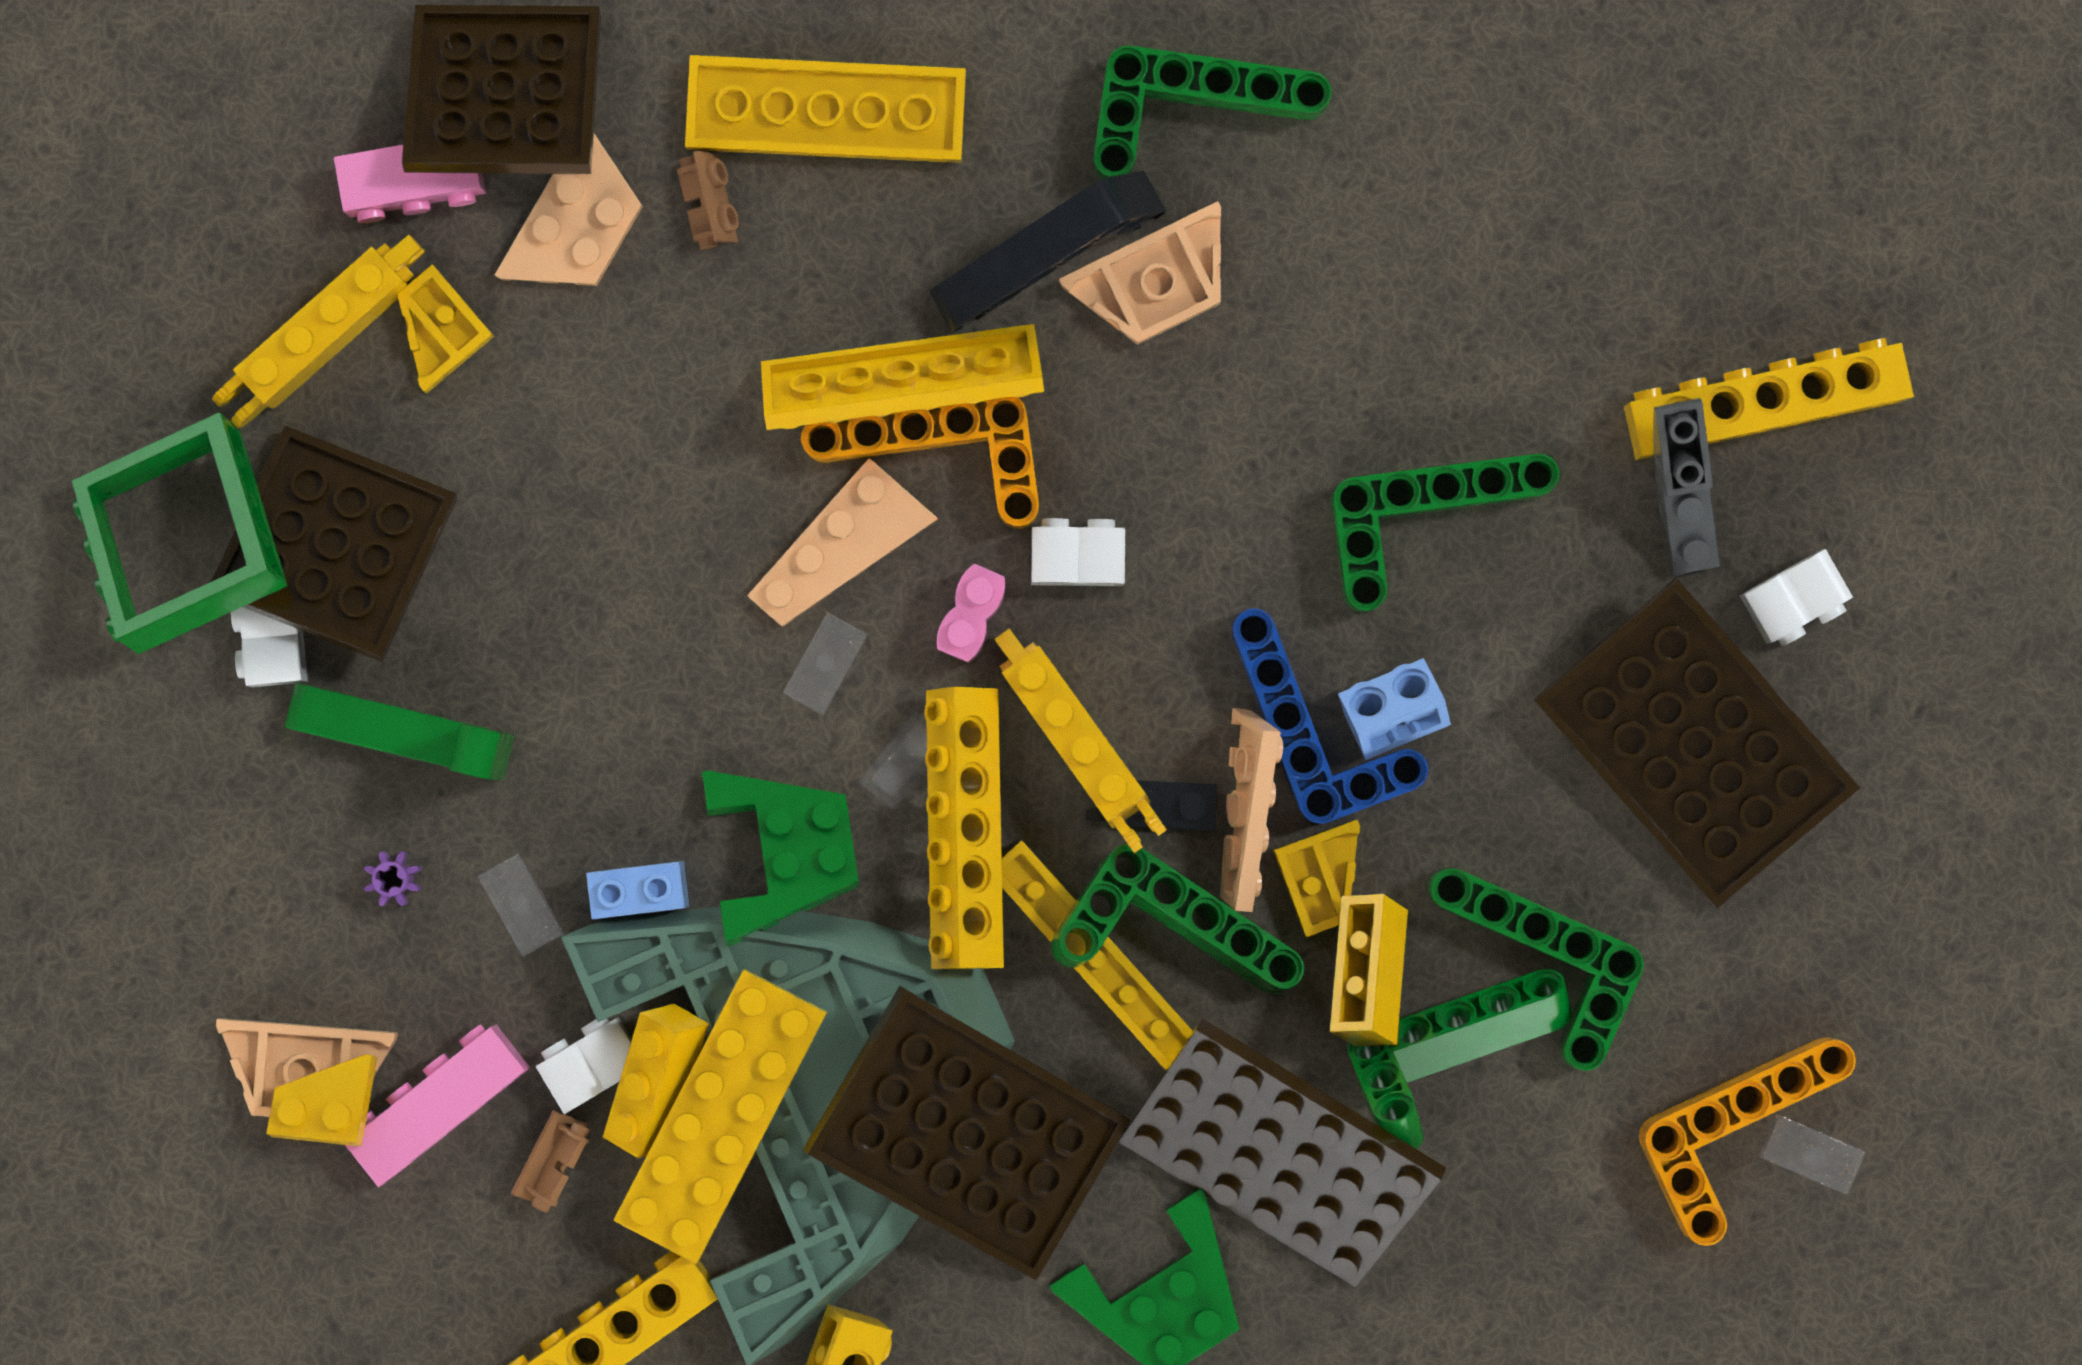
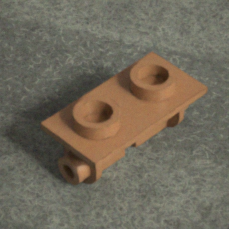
M694 151V156L679 160L681 168L677 169L684 201L692 202L700 199L701 202L700 207L687 210L693 241L699 242L700 250L715 248L718 246V242L737 243L736 229L739 226V220L735 208L729 203L725 185L728 183L726 167L718 158L717 153Z
M553 1110L511 1194L532 1201V1206L548 1213L551 1206L556 1207L558 1198L569 1178L563 1173L566 1166L574 1168L585 1145L589 1144L591 1140L587 1137L590 1128L587 1127L588 1123Z

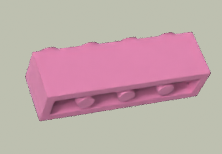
M481 1024L459 1040V1043L463 1046L461 1051L451 1059L445 1053L436 1058L422 1070L427 1078L414 1088L407 1082L386 1098L391 1106L378 1117L372 1111L367 1114L362 1147L345 1146L378 1188L387 1183L531 1068L497 1024L487 1030Z

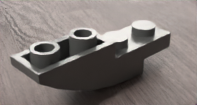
M1697 398L1654 407L1653 443L1660 519L1665 527L1671 571L1676 576L1720 567L1710 488H1713L1702 400Z

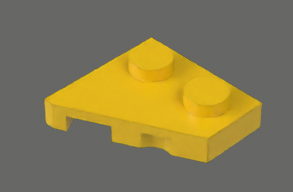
M433 264L397 294L402 316H404L407 326L410 349L413 352L417 367L419 386L425 393L431 391L495 337Z
M1358 819L1273 850L1304 937H1309L1339 925L1342 896H1351L1352 883L1355 878L1357 837L1360 832Z
M364 1054L276 1087L266 1134L275 1138L362 1147L377 1058L370 1054Z

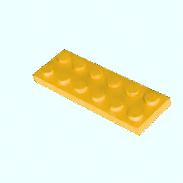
M690 55L685 148L686 150L962 163L966 68Z
M1034 324L761 361L763 408L767 430L780 428L794 429L802 425L824 422L838 423L846 419L867 416L882 417L896 412L918 409L932 410L940 406L962 403L976 404L984 400L1005 397L1020 398L1044 392Z
M744 969L613 1221L697 1264L828 1012Z

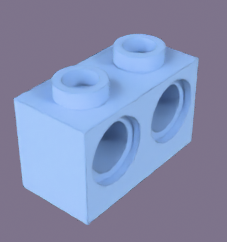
M1424 658L1410 664H1402L1389 673L1369 681L1356 683L1348 690L1338 693L1347 724L1365 760L1451 725L1445 699Z
M684 861L586 873L592 919L689 907Z

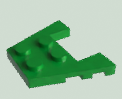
M702 771L707 816L756 811L768 893L762 896L720 901L725 947L742 942L743 937L763 929L765 931L779 924L780 920L803 909L806 912L858 887L859 879L846 794L714 771Z
M1202 1188L1193 1191L1166 1209L1191 1251L1113 1302L1108 1300L1085 1262L1049 1284L1054 1294L1142 1365H1186L1240 1330L1207 1199Z

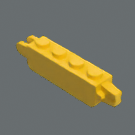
M411 235L406 236L392 249L386 243L377 250L371 246L233 369L236 375L213 395L212 400L218 407H222L233 401L246 387L254 393L255 396L241 407L231 419L238 429L251 422L267 407L271 409L278 407L398 300L397 294L408 285L407 282L414 276L409 268L425 253V250Z
M1010 628L996 637V643L1008 658L1006 662L1000 665L1004 678L1111 828H1117L1134 853L1143 847L1140 843L1141 839L1136 832L1129 828L1125 822L1134 813L1140 810L1145 817L1144 821L1148 827L1158 836L1165 832L1167 829L1148 804L1150 800L1041 647H1037L1032 642L1023 648Z

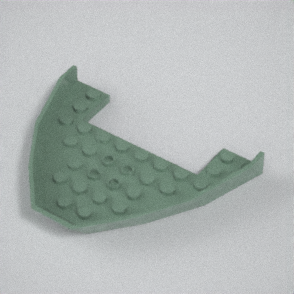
M720 907L607 917L561 936L598 1022L684 985L697 1016L709 1023L706 1034L708 1038L744 969L828 1012L756 1150L795 1242L710 1280L746 1365H752L797 1338L825 1312L828 1304L833 1305L903 1241L919 1217L802 1150L898 987L902 986L1010 1050L1015 1040L984 969H931L929 940L874 922L799 911L780 920L779 924L765 931L763 929L743 937L742 942L725 947Z

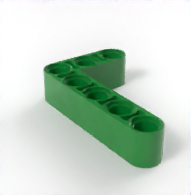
M1131 45L1121 46L1110 54L1107 61L1094 150V171L1100 180L1133 172L1144 97L1300 120H1314L1320 117L1327 109L1332 95L1330 83L1322 74L1314 71ZM1129 60L1138 66L1140 74L1135 79L1125 81L1116 75L1114 68L1118 63ZM1168 67H1176L1184 73L1185 81L1177 87H1170L1162 82L1160 73ZM1220 73L1229 79L1231 87L1228 91L1217 94L1208 89L1205 80L1212 74ZM1258 80H1267L1274 85L1276 95L1269 100L1258 99L1253 94L1251 86ZM1305 86L1314 87L1319 91L1322 101L1316 106L1309 107L1303 105L1297 97V91ZM1125 106L1131 110L1134 118L1125 126H1117L1109 120L1107 115L1113 107ZM1109 151H1118L1125 156L1127 165L1120 171L1112 172L1102 165L1101 158Z
M1530 454L1358 476L1343 480L1331 495V511L1342 595L1345 603L1356 612L1367 613L1383 604L1387 596V581L1378 519L1539 498L1548 494L1556 487L1559 481L1557 463L1545 454ZM1528 465H1539L1545 470L1547 482L1543 488H1533L1526 482L1524 475ZM1491 470L1500 477L1501 489L1497 494H1487L1480 488L1478 481L1482 471ZM1446 476L1454 482L1456 493L1453 499L1442 500L1434 494L1432 487L1436 477ZM1401 482L1409 488L1410 500L1407 505L1396 506L1388 500L1386 492L1390 483ZM1356 488L1360 490L1365 499V504L1361 511L1350 512L1342 506L1340 498L1344 489ZM1360 533L1369 539L1371 549L1367 557L1356 558L1348 552L1346 544L1351 534ZM1359 579H1368L1376 587V598L1370 604H1362L1354 598L1352 592L1353 585Z
M296 682L284 728L450 767L449 770L490 780H504L515 737L514 734L499 732L469 723L453 721Z
M1128 844L1116 847L1102 860L1056 931L1051 942V952L1059 964L1065 967L1083 965L1098 953L1131 902L1266 993L1279 994L1296 986L1304 974V963L1296 951L1143 848L1134 853ZM1117 857L1128 858L1133 863L1135 869L1133 878H1124L1117 873L1115 868ZM1156 882H1162L1171 888L1173 893L1171 904H1163L1156 899L1154 895ZM1092 895H1101L1108 900L1110 904L1108 917L1098 916L1092 911L1090 906ZM1195 908H1201L1209 914L1211 918L1209 930H1201L1194 924L1192 913ZM1068 933H1076L1084 939L1086 950L1083 955H1074L1067 949L1065 939ZM1233 934H1240L1247 939L1249 943L1247 956H1240L1233 951L1231 947ZM1272 960H1279L1286 966L1287 978L1285 982L1276 981L1271 976L1269 966Z
M1447 867L1434 872L1428 880L1427 892L1431 901L1438 907L1589 973L1573 1009L1571 1021L1566 1025L1561 1037L1559 1050L1563 1060L1578 1070L1589 1071L1600 1066L1606 1058L1642 975L1644 962L1639 950L1628 943L1462 870ZM1453 875L1461 884V892L1457 899L1445 902L1438 894V885L1441 879ZM1496 894L1503 901V912L1497 919L1489 921L1481 913V902L1486 896ZM1532 913L1542 915L1546 924L1544 933L1536 939L1527 937L1523 929L1524 920ZM1574 932H1582L1588 941L1587 950L1582 956L1573 958L1566 950V941ZM1623 950L1630 958V967L1622 976H1615L1609 970V959L1615 952ZM1606 993L1612 1002L1611 1011L1604 1018L1597 1019L1590 1011V1003L1596 995ZM1588 1036L1593 1042V1053L1586 1060L1577 1061L1572 1055V1044L1577 1038Z
M1553 969L1537 970L1400 1018L1397 1045L1353 1046L1348 1043V1055L1357 1085L1373 1123L1417 1149L1424 1140V1133L1414 1098L1407 1083L1565 1027L1571 1021L1572 1010L1564 977L1560 972Z

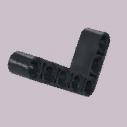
M1145 171L1102 179L932 288L929 293L951 332L959 331L963 328L962 324L974 317L976 320L982 318L1103 239L1136 231L1142 228L1141 223L1151 217H1154L1156 220L1164 215L1167 210Z

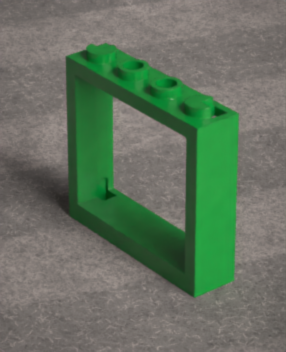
M220 412L72 480L77 498L73 500V508L79 520L84 524L87 538L83 541L89 558L95 563L98 577L95 578V587L101 599L106 603L110 616L106 618L107 629L115 642L120 641L137 654L288 586L241 431ZM213 451L247 566L136 616L104 501Z

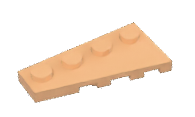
M869 458L747 596L783 627L939 519Z
M1232 708L1231 724L1240 725L1239 748L1230 747L1229 767H1234L1237 785L1236 790L1232 791L1231 794H1227L1226 798L1227 818L1229 825L1234 827L1233 835H1226L1224 837L1220 898L1235 911L1253 912L1255 897L1260 895L1262 888V876L1259 868L1261 855L1266 852L1269 843V831L1266 823L1268 810L1273 807L1276 799V786L1273 778L1275 765L1282 758L1283 740L1278 729L1253 711Z

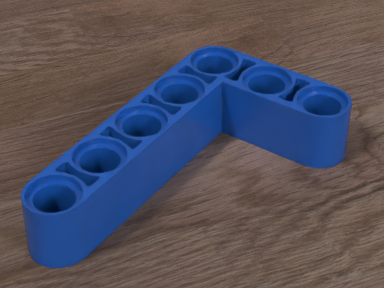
M1257 608L1246 609L1236 617L1231 628L1234 644L1263 719L1281 732L1283 754L1280 764L1297 809L1304 819L1317 824L1328 823L1415 790L1425 782L1429 771L1427 761L1423 755L1411 749L1397 750L1332 775L1274 621L1268 613ZM1254 617L1263 622L1265 636L1260 642L1251 643L1242 637L1240 626L1244 619ZM1271 660L1280 666L1282 676L1277 685L1266 686L1257 678V668L1262 661ZM1282 703L1291 704L1298 712V721L1289 730L1281 729L1274 722V710ZM1298 746L1307 747L1314 754V766L1306 773L1297 772L1290 764V755ZM1404 756L1411 758L1417 765L1416 777L1413 781L1406 784L1397 780L1393 771L1396 761ZM1358 773L1367 774L1374 782V791L1365 800L1357 799L1350 790L1351 780ZM1314 790H1324L1331 798V807L1323 816H1314L1307 808V797Z

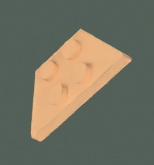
M595 134L593 138L591 174L552 175L496 271L495 276L504 281L521 280L538 281L539 283L598 285L643 206Z
M1217 201L1059 278V283L1064 290L1138 345L1220 305L1221 206Z
M226 1018L216 1019V1028L219 1034L222 1033L232 1058L230 1063L236 1078L242 1083L244 1089L243 1096L252 1116L270 1117L276 1087L364 1054H370L377 1058L376 1075L398 1036V1032Z

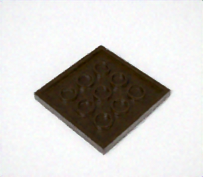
M415 5L402 152L404 173L591 174L601 26L599 6Z
M285 426L257 483V487L288 586L243 607L383 663L457 501V495L452 491ZM236 530L211 582L247 566Z

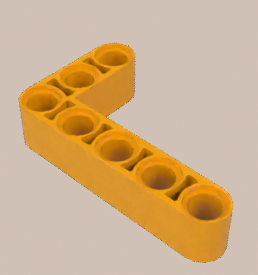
M1005 397L984 400L976 404L962 403L940 406L932 410L918 409L896 412L882 417L867 416L846 419L838 423L809 424L804 426L801 433V443L805 452L811 459L825 463L988 441L1000 519L1005 525L1013 529H1023L1030 526L1037 518L1039 501L1025 405L1020 398ZM1003 404H1010L1019 412L1017 423L1008 428L998 426L993 420L995 409ZM958 410H964L973 417L971 429L963 434H956L947 427L949 416ZM913 416L920 417L927 422L925 435L917 440H910L901 432L904 421ZM867 422L877 424L882 430L880 440L872 446H863L856 440L858 428ZM829 429L834 432L836 436L835 444L829 451L817 452L812 449L810 444L811 437L817 430ZM1010 449L1021 452L1026 460L1023 469L1014 474L1003 471L999 466L1001 454ZM1015 495L1027 497L1032 505L1029 515L1023 519L1009 517L1005 511V504L1010 497Z
M1829 1037L1816 1039L1658 1113L1642 1124L1639 1131L1640 1145L1678 1226L1686 1237L1699 1245L1710 1246L1722 1240L1727 1230L1725 1214L1694 1150L1849 1077L1855 1069L1856 1057L1848 1044ZM1834 1046L1839 1051L1840 1061L1835 1069L1826 1072L1821 1066L1820 1058L1824 1050ZM1793 1066L1798 1073V1082L1791 1090L1783 1091L1778 1083L1779 1074L1786 1067ZM1752 1086L1756 1092V1102L1749 1110L1741 1111L1737 1106L1736 1096L1742 1088ZM1711 1106L1715 1114L1712 1126L1706 1130H1698L1694 1124L1695 1113L1701 1107ZM1661 1126H1669L1673 1133L1672 1143L1666 1149L1656 1150L1652 1144L1654 1131ZM1679 1169H1690L1693 1175L1690 1188L1686 1191L1676 1192L1672 1186L1673 1175ZM1700 1211H1709L1713 1218L1711 1228L1702 1234L1694 1233L1692 1229V1219Z

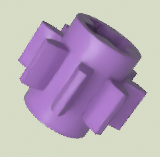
M386 851L379 852L381 864L377 867L365 866L364 868L367 873L372 874V883L367 885L364 890L365 892L376 890L381 894L379 899L380 906H386L391 896L396 897L397 903L400 906L407 905L408 899L405 893L409 890H422L419 884L413 882V874L418 873L422 867H409L405 863L408 857V852L401 851L395 861H391ZM397 867V876L403 879V883L401 886H394L389 890V881L383 878V874L385 871H394Z

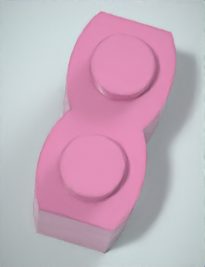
M973 564L965 571L956 589V606L947 613L939 627L937 634L938 651L968 664L977 657L986 640L987 621L996 614L1004 599V576L977 564Z

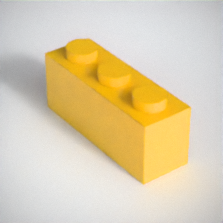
M1385 894L1342 896L1330 1032L1353 1046L1397 1045L1408 910Z
M676 1004L640 1012L603 1134L604 1139L636 1158L647 1156L702 1050L709 1027L708 1022Z

